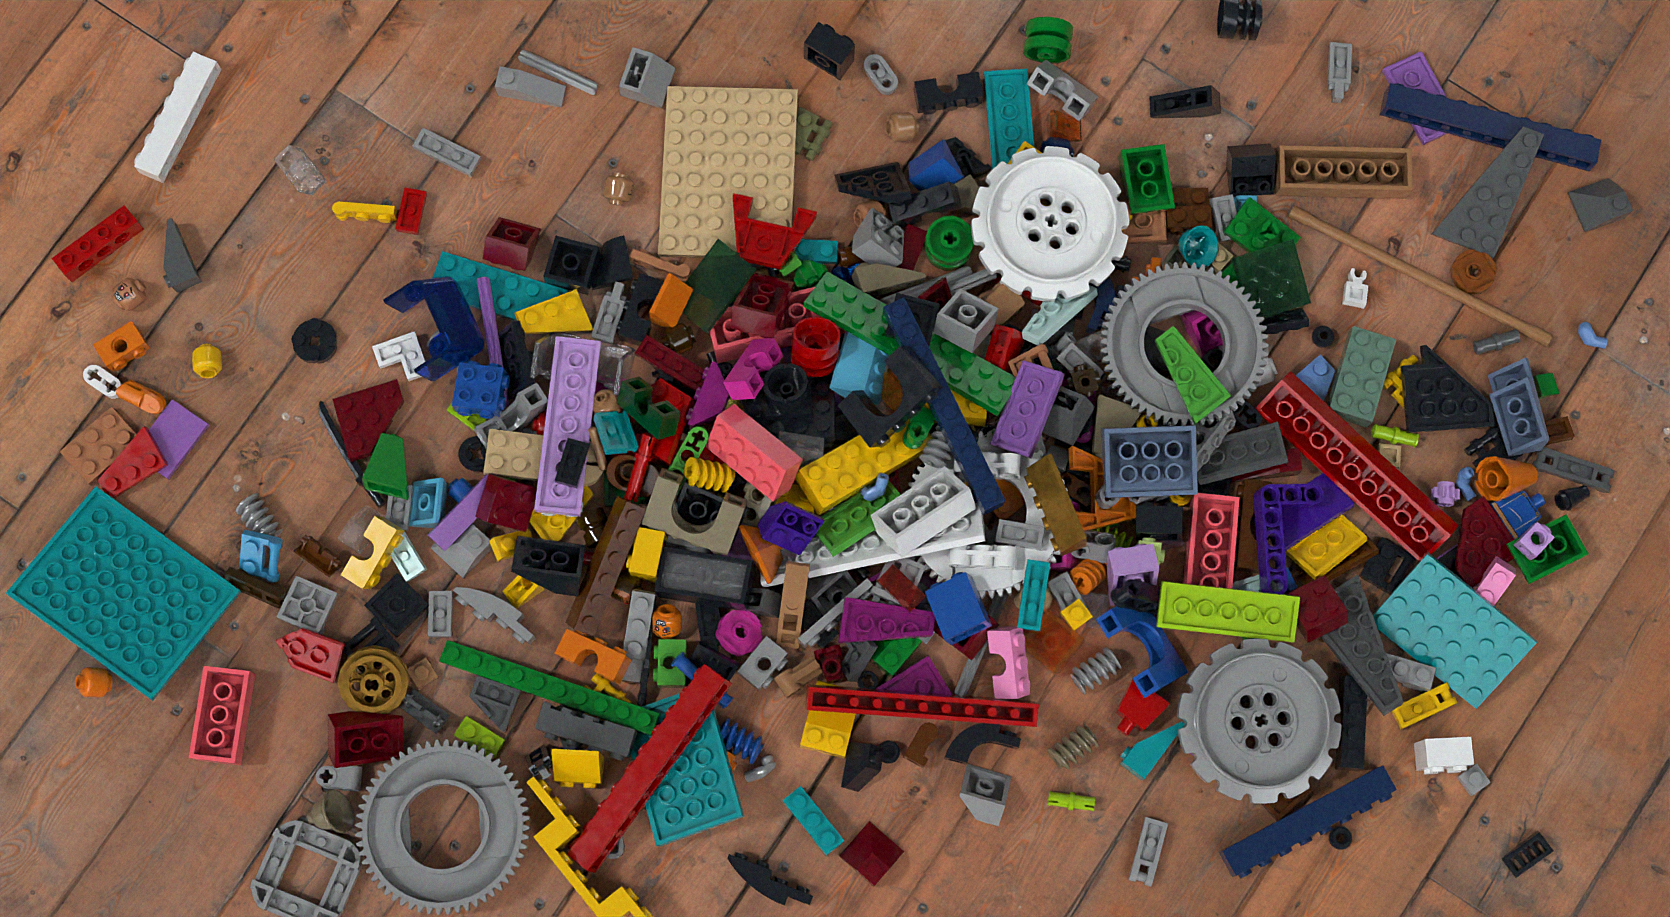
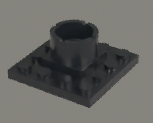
M791 362L778 363L770 370L759 373L764 385L755 399H745L744 412L783 444L835 441V391L829 388L834 371L822 377H809L798 365Z

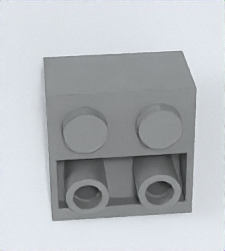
M633 47L619 84L620 96L662 108L667 95V86L671 84L676 70L675 67L653 53Z
M872 208L853 236L852 253L866 263H869V265L878 263L896 267L903 260L904 230L887 219L885 215Z

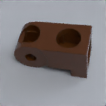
M1063 472L1061 478L1064 480L1069 497L1073 499V502L1080 504V509L1088 512L1091 508L1090 485L1068 472Z
M924 723L920 726L903 757L921 768H924L928 761V758L923 756L929 744L933 743L938 737V729L933 723Z

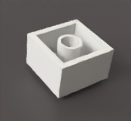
M1471 737L1424 739L1414 743L1416 771L1424 770V775L1438 774V772H1444V769H1447V773H1460L1461 771H1467L1468 766L1474 765Z

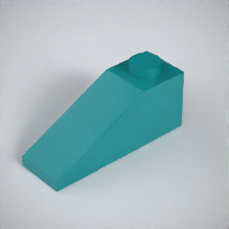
M1181 721L1136 743L1132 748L1127 746L1120 755L1123 759L1120 765L1141 781L1144 780L1178 735V729L1183 728L1185 723Z

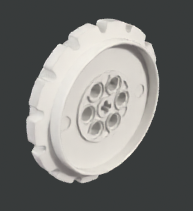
M1046 146L1042 154L1037 153L1035 148H1030L1013 154L1011 158L1012 164L1000 162L987 175L986 182L989 187L979 188L972 211L979 216L972 219L971 222L973 243L983 247V250L979 253V258L991 275L995 273L1001 274L1000 284H1004L1012 292L1021 295L1024 290H1028L1031 293V299L1038 301L1054 302L1057 294H1062L1065 300H1070L1088 293L1089 283H1093L1096 286L1103 283L1115 269L1111 260L1119 261L1128 240V236L1121 231L1129 225L1128 209L1125 202L1117 200L1121 190L1109 173L1100 174L1098 172L1100 164L1082 153H1079L1077 157H1071L1069 149L1062 147ZM1047 199L1051 205L1043 206L1040 200ZM1068 206L1072 212L1064 213L1061 207ZM1031 213L1034 216V220L1025 219L1023 214ZM1048 220L1052 221V227L1047 226ZM1073 227L1076 230V234L1070 235L1067 233L1066 228ZM1029 234H1035V235H1037L1038 238H1039V241H1037V242L1031 241V240L1028 238V235H1029ZM1051 241H1056V242H1058L1059 245H1060V248H1058V249L1052 248V247L1050 246L1049 242H1051Z

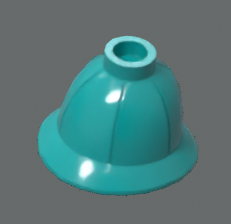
M1199 225L1187 230L1179 238L1180 252L1189 265L1192 266L1195 263L1196 268H1200L1202 264L1207 267L1215 260L1218 253V240L1211 228Z

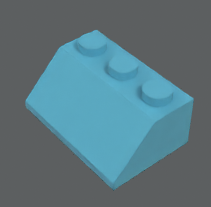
M845 331L829 388L844 398L852 391L864 390L874 405L880 404L889 367L884 360L890 355Z

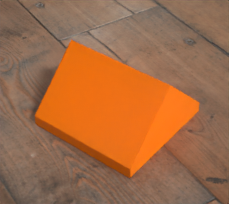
M668 273L649 311L651 323L663 327L676 326L693 289L673 274Z

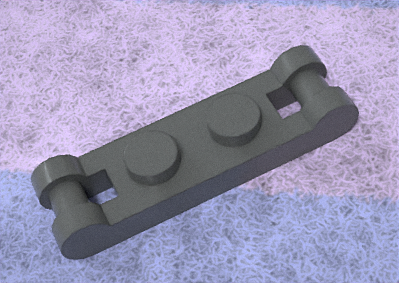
M1545 447L1541 451H1536L1537 458L1536 461H1533V465L1536 467L1537 472L1551 474L1594 488L1602 493L1610 492V479L1614 477L1615 473L1613 469ZM1546 458L1552 459L1551 465L1545 463ZM1597 474L1602 476L1601 481L1596 480Z

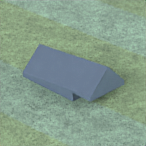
M1523 358L1488 375L1493 391L1489 395L1508 456L1541 451L1549 441L1528 358Z

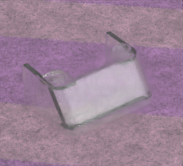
M549 333L535 342L530 377L535 378L541 374L542 378L551 380L556 336L592 339L562 333ZM601 341L596 382L603 383L604 387L612 390L613 394L618 395L621 381L629 378L636 350L631 347Z

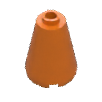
M1496 456L1487 457L1480 461L1475 472L1478 473V480L1475 483L1479 493L1486 500L1501 501L1535 484L1538 479V472L1533 464Z

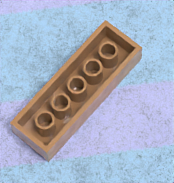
M1280 145L1275 153L1276 196L1406 199L1413 191L1411 148Z

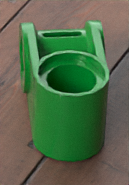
M925 406L921 408L922 412L918 416L909 419L904 432L903 443L909 449L919 448L934 424L935 418L931 410Z

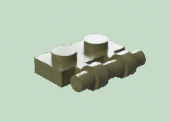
M800 107L797 111L795 154L799 156L802 150L805 149L808 151L805 158L813 161L814 157L819 155L822 149L820 146L824 139L828 138L831 133L830 128L833 123L825 120L823 125L819 126L817 125L819 116ZM812 132L817 134L813 143L808 142Z

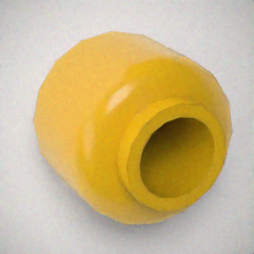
M202 344L194 349L192 352L193 371L202 378L215 377L222 370L221 351L211 344Z

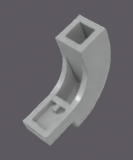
M535 383L518 392L515 401L501 412L500 417L495 416L476 426L474 431L485 448H487L489 429L520 432L545 410L548 399L539 385Z

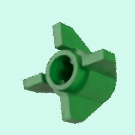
M813 260L802 261V265L796 268L794 282L797 287H800V290L816 287L828 270L824 264Z

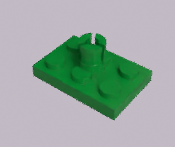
M1250 197L1245 200L1223 231L1232 241L1273 273L1279 269L1301 238Z

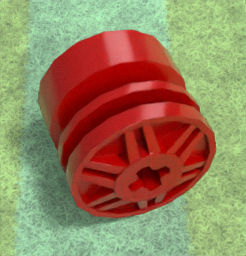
M808 317L799 321L793 330L791 363L801 367L809 377H822L830 374L835 370L839 355V328L829 319L822 317Z

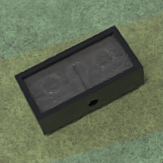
M663 547L654 591L659 598L747 611L756 567L752 560Z

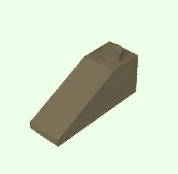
M862 263L855 268L852 274L855 287L872 297L911 288L923 283L926 278L925 273L878 263L870 265L869 263Z

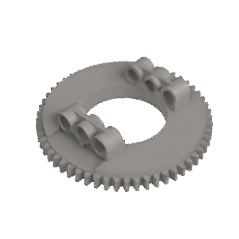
M1174 262L1172 269L1168 264H1165L1163 271L1159 266H1156L1155 274L1148 269L1146 272L1147 277L1140 273L1138 276L1139 281L1133 278L1131 280L1132 286L1126 284L1124 286L1126 292L1120 290L1118 292L1119 298L1114 297L1112 302L1115 306H1109L1108 311L1111 314L1106 313L1104 317L1108 322H1103L1102 327L1106 330L1100 333L1101 337L1106 338L1100 341V345L1105 347L1101 349L1100 354L1106 355V357L1102 358V363L1108 364L1104 368V372L1111 373L1107 379L1115 381L1112 384V388H1119L1118 396L1124 394L1123 402L1130 401L1131 409L1138 407V414H1141L1143 411L1146 412V419L1152 415L1156 423L1159 419H1163V425H1166L1168 421L1172 422V426H1176L1178 421L1182 426H1186L1187 422L1190 425H1194L1174 381L1161 376L1151 366L1144 350V335L1148 325L1161 322L1176 315L1180 316L1194 310L1205 314L1217 326L1223 341L1222 359L1213 374L1231 397L1199 421L1200 426L1204 425L1205 419L1211 424L1214 421L1213 416L1219 421L1222 419V413L1225 416H1229L1230 409L1235 412L1238 409L1237 404L1242 406L1245 403L1243 397L1249 399L1251 396L1249 391L1254 392L1257 388L1253 383L1259 384L1261 381L1258 376H1262L1264 370L1260 367L1266 366L1267 362L1263 359L1268 356V353L1263 350L1269 347V344L1263 342L1267 340L1268 335L1262 334L1267 327L1259 325L1264 321V317H1257L1261 310L1253 309L1256 301H1247L1251 294L1243 295L1242 292L1245 288L1237 289L1238 281L1236 280L1230 284L1229 275L1222 279V271L1214 275L1213 267L1206 272L1205 265L1202 264L1198 270L1195 263L1192 264L1191 268H1188L1186 262H1183L1181 268H1179L1177 262Z
M445 739L443 746L439 740H435L434 747H432L429 741H426L425 749H423L421 744H416V751L408 747L407 756L403 752H399L400 760L392 757V766L386 763L383 764L386 772L378 770L379 780L371 778L375 786H366L365 788L370 795H362L361 797L366 801V804H359L358 807L364 810V813L356 815V817L362 819V822L355 824V826L361 828L362 831L356 833L355 836L362 838L356 845L364 847L358 853L359 856L367 857L362 861V865H370L366 873H375L371 880L373 882L380 880L377 886L378 889L386 887L384 894L388 896L393 893L392 901H396L401 897V906L409 902L408 909L413 910L417 905L418 912L420 913L426 907L427 914H432L435 908L437 915H441L443 909H445L447 915H451L453 908L456 913H461L462 906L466 911L470 910L471 903L475 907H479V899L485 903L488 902V894L495 897L494 889L497 888L502 891L501 883H510L507 876L509 874L516 875L513 867H520L521 865L517 859L525 857L520 850L528 848L522 842L530 839L524 832L531 830V827L524 825L525 822L530 820V817L523 815L529 811L528 807L522 806L527 801V798H519L524 791L523 789H515L519 785V781H511L514 773L505 774L509 768L507 765L499 768L502 762L499 758L493 761L494 755L492 753L485 757L486 750L483 748L477 753V746L474 744L469 749L467 742H464L460 747L459 741L455 740L451 746L450 741ZM442 785L456 786L469 792L479 804L481 844L466 862L453 868L433 869L421 864L412 856L413 845L409 806L417 796L430 788Z

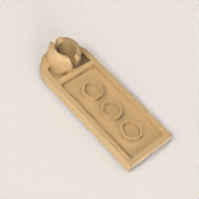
M489 429L483 474L488 475L490 473L502 477L538 481L544 435ZM590 441L587 462L596 463L597 466L586 465L584 487L596 483L603 474V471L599 470Z

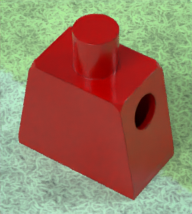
M1132 679L1115 712L1123 718L1116 729L1125 736H1128L1134 727L1142 732L1170 703L1156 693L1144 698Z

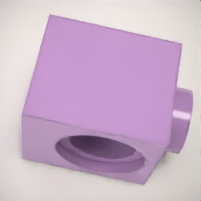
M1536 522L1513 545L1529 560H1532L1555 537L1551 535V530L1546 525ZM1532 534L1539 538V545L1532 542Z

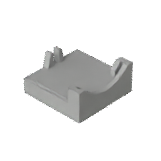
M295 576L276 617L296 627L305 628L323 635L326 630L324 626L339 594Z

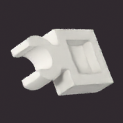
M1352 268L1348 274L1349 281H1346L1344 284L1342 304L1364 309L1367 303L1368 285L1362 283L1366 279L1367 273L1363 271L1360 277H1356L1354 274L1355 269Z

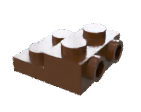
M1172 188L1175 208L1166 210V231L1171 232L1172 235H1182L1187 230L1199 225L1211 228V206H1209L1208 188Z

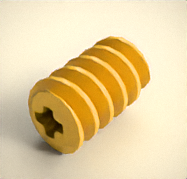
M690 457L684 466V476L688 479L689 486L696 484L698 488L704 486L707 490L712 487L714 491L720 489L722 493H726L735 478L736 471L725 463L720 464L719 462L704 461L700 458Z

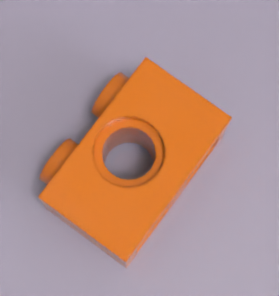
M132 321L92 344L105 366L112 372L123 369L127 362L144 356L146 351L150 349L139 328ZM127 344V349L124 352H119V347Z

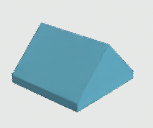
M443 478L413 482L414 488L409 526L434 528L445 517L448 484Z

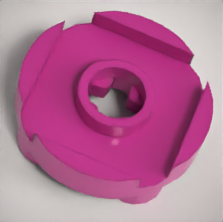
M732 610L720 619L715 635L726 651L736 656H742L754 651L761 643L762 635L760 628L762 626L757 616L748 610ZM743 628L742 634L744 637H738L735 629Z

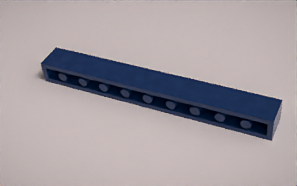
M1390 83L1385 90L1379 114L1384 117L1500 148H1505L1524 126L1544 134L1535 156L1537 158L1590 171L1598 162L1601 139L1594 138L1592 135L1575 133L1570 129H1560L1548 123L1534 122L1526 117L1519 118L1507 112L1493 111L1485 106L1468 104L1463 100H1452L1444 95L1426 93L1422 89H1411L1399 83Z
M903 297L884 306L883 315L898 345H910L943 387L937 393L938 397L931 403H928V406L982 514L985 515L1004 506L1006 500L905 298Z

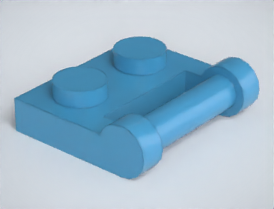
M244 530L241 537L239 569L244 570L248 575L265 578L268 582H278L280 577L278 571L279 551L282 548L283 540L279 537ZM266 546L270 548L269 568L264 567Z

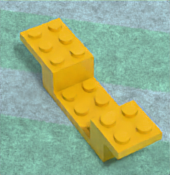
M534 776L526 783L555 817L534 838L597 917H627L630 913L634 917H654L646 906L640 907L636 901L639 900V897L630 887L626 889L621 886L602 903L600 902L603 898L593 887L589 889L585 884L588 881L581 870H574L571 866L574 863L566 852L561 851L581 834L578 830L581 825L573 815L567 816L565 814L566 806L557 796L553 798L549 794L552 789L542 778L538 780Z

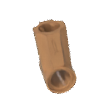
M811 656L793 669L785 670L776 676L774 680L785 697L789 698L800 691L805 684L821 675L823 671L814 657Z

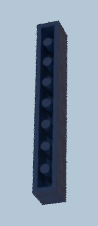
M1379 766L1281 818L1279 821L1223 849L1219 854L1231 876L1238 875L1241 879L1252 873L1250 868L1259 865L1261 868L1271 863V857L1279 853L1280 857L1293 851L1291 846L1297 843L1302 846L1312 841L1311 836L1319 832L1320 835H1323L1333 829L1331 827L1332 824L1339 821L1341 825L1353 819L1351 814L1359 810L1360 814L1373 808L1371 803L1377 800L1380 803L1387 801L1393 797L1391 793L1397 789L1384 766Z

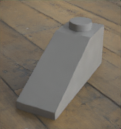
M500 66L495 89L498 96L562 108L566 86L522 70Z

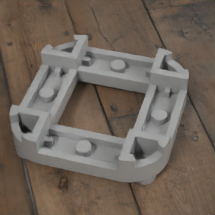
M289 821L282 824L279 828L277 827L272 834V841L258 873L251 882L250 888H252V896L257 906L281 917H341L362 869L363 856L358 854L360 849L347 839L302 821ZM297 845L337 861V865L319 905L278 889Z

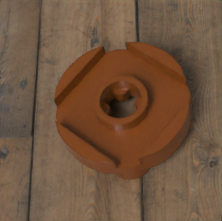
M1473 249L1466 250L1459 254L1451 265V278L1455 286L1468 294H1479L1486 291L1493 284L1496 265L1488 254ZM1469 267L1478 269L1477 277L1469 274Z

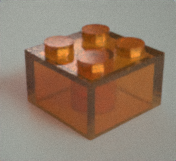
M1048 609L1042 617L1040 631L1031 630L1025 637V651L1057 677L1085 643V639Z

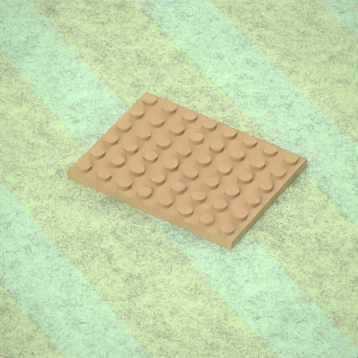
M667 86L658 245L659 257L737 259L733 193L753 197L748 218L792 228L798 89Z

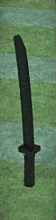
M320 401L319 415L326 429L357 478L355 479L356 482L364 487L362 479L364 472L356 461L350 462L344 440L333 423L324 403ZM365 489L378 508L385 505L386 502L378 492Z

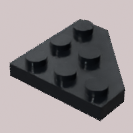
M899 162L834 175L838 191L841 193L886 203H902L905 200L912 199L911 191Z

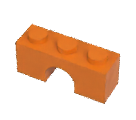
M566 629L555 654L581 667L587 656L596 654L598 656V663L594 672L620 685L632 661L626 656L627 652L616 646L614 649L606 647L607 642L596 637L593 641L587 638L588 634L578 630L573 632Z

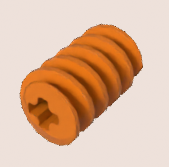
M1084 559L1070 571L1069 576L1079 594H1088L1107 577V563Z

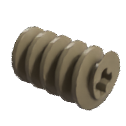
M1083 723L1084 728L1081 726L1076 727L1077 734L1073 731L1068 733L1070 739L1063 737L1061 739L1063 745L1056 742L1054 744L1055 750L1052 748L1047 749L1048 754L1060 769L1063 766L1069 770L1068 761L1077 764L1076 755L1084 758V749L1091 753V744L1097 748L1099 747L1096 736L1085 723Z

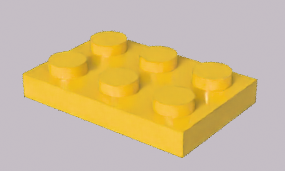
M1340 515L1286 550L1285 553L1316 580L1324 576L1367 541V536L1344 515Z

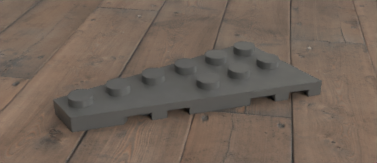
M1523 126L1431 235L1481 253L1484 252L1491 258H1494L1544 134Z

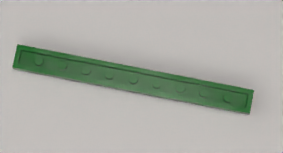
M447 640L439 662L650 736H652V731L657 726L660 718V713Z

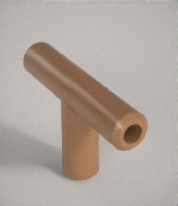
M593 426L588 429L599 470L604 471L608 465L597 428Z

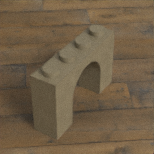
M662 468L657 477L641 524L646 525L648 529L663 531L671 538L686 540L695 547L702 546L710 549L714 554L727 556L748 500L726 492L719 513L712 522L705 525L688 523L679 515L675 502L684 476Z

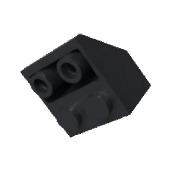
M1270 143L1227 146L1226 170L1229 195L1233 194V197H1236L1238 195L1274 194L1276 154Z

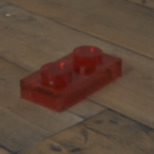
M894 565L877 580V583L909 614L926 598V595Z

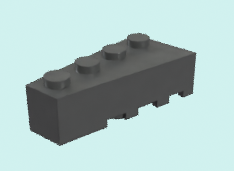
M544 701L535 729L545 733L544 738L557 741L558 737L566 739L565 744L578 748L580 744L588 746V751H599L601 753L603 750L610 752L609 757L623 761L624 757H631L638 731L605 720L601 721L586 714L581 715L564 707L557 708L551 705V703Z

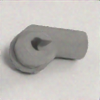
M772 755L761 758L763 766L745 771L744 775L748 783L764 778L775 768L776 762H774Z

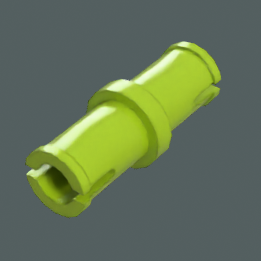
M1374 424L1371 431L1372 438L1387 440L1394 445L1400 443L1415 448L1419 440L1418 433H1407V431H1402L1399 427L1395 426L1390 428Z
M1049 791L1048 806L1066 807L1071 811L1073 809H1081L1094 812L1095 797L1075 795V792L1066 794Z

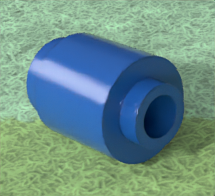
M456 478L448 486V495L459 503L473 486L464 478L459 480Z

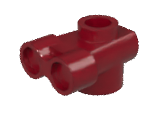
M840 645L815 650V660L817 663H820L827 684L842 681L843 675L840 662L842 651ZM832 668L837 670L835 673H828Z

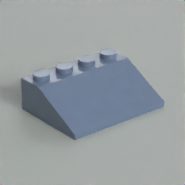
M1196 426L1101 428V450L1106 498L1198 494Z

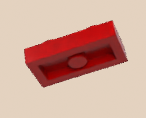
M404 187L395 227L397 232L419 234L427 197L426 191Z

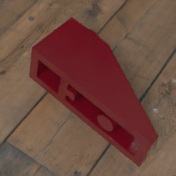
M1299 448L1286 449L1287 463L1230 477L1232 479L1231 483L1242 482L1245 478L1260 480L1298 475L1302 471Z

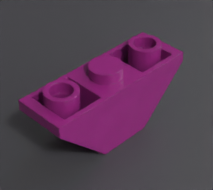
M712 361L710 367L706 366L702 379L705 380L702 388L698 387L694 396L696 404L694 409H689L686 421H689L688 426L690 429L694 426H703L716 420L717 415L725 411L730 399V395L723 384L724 378L716 362Z

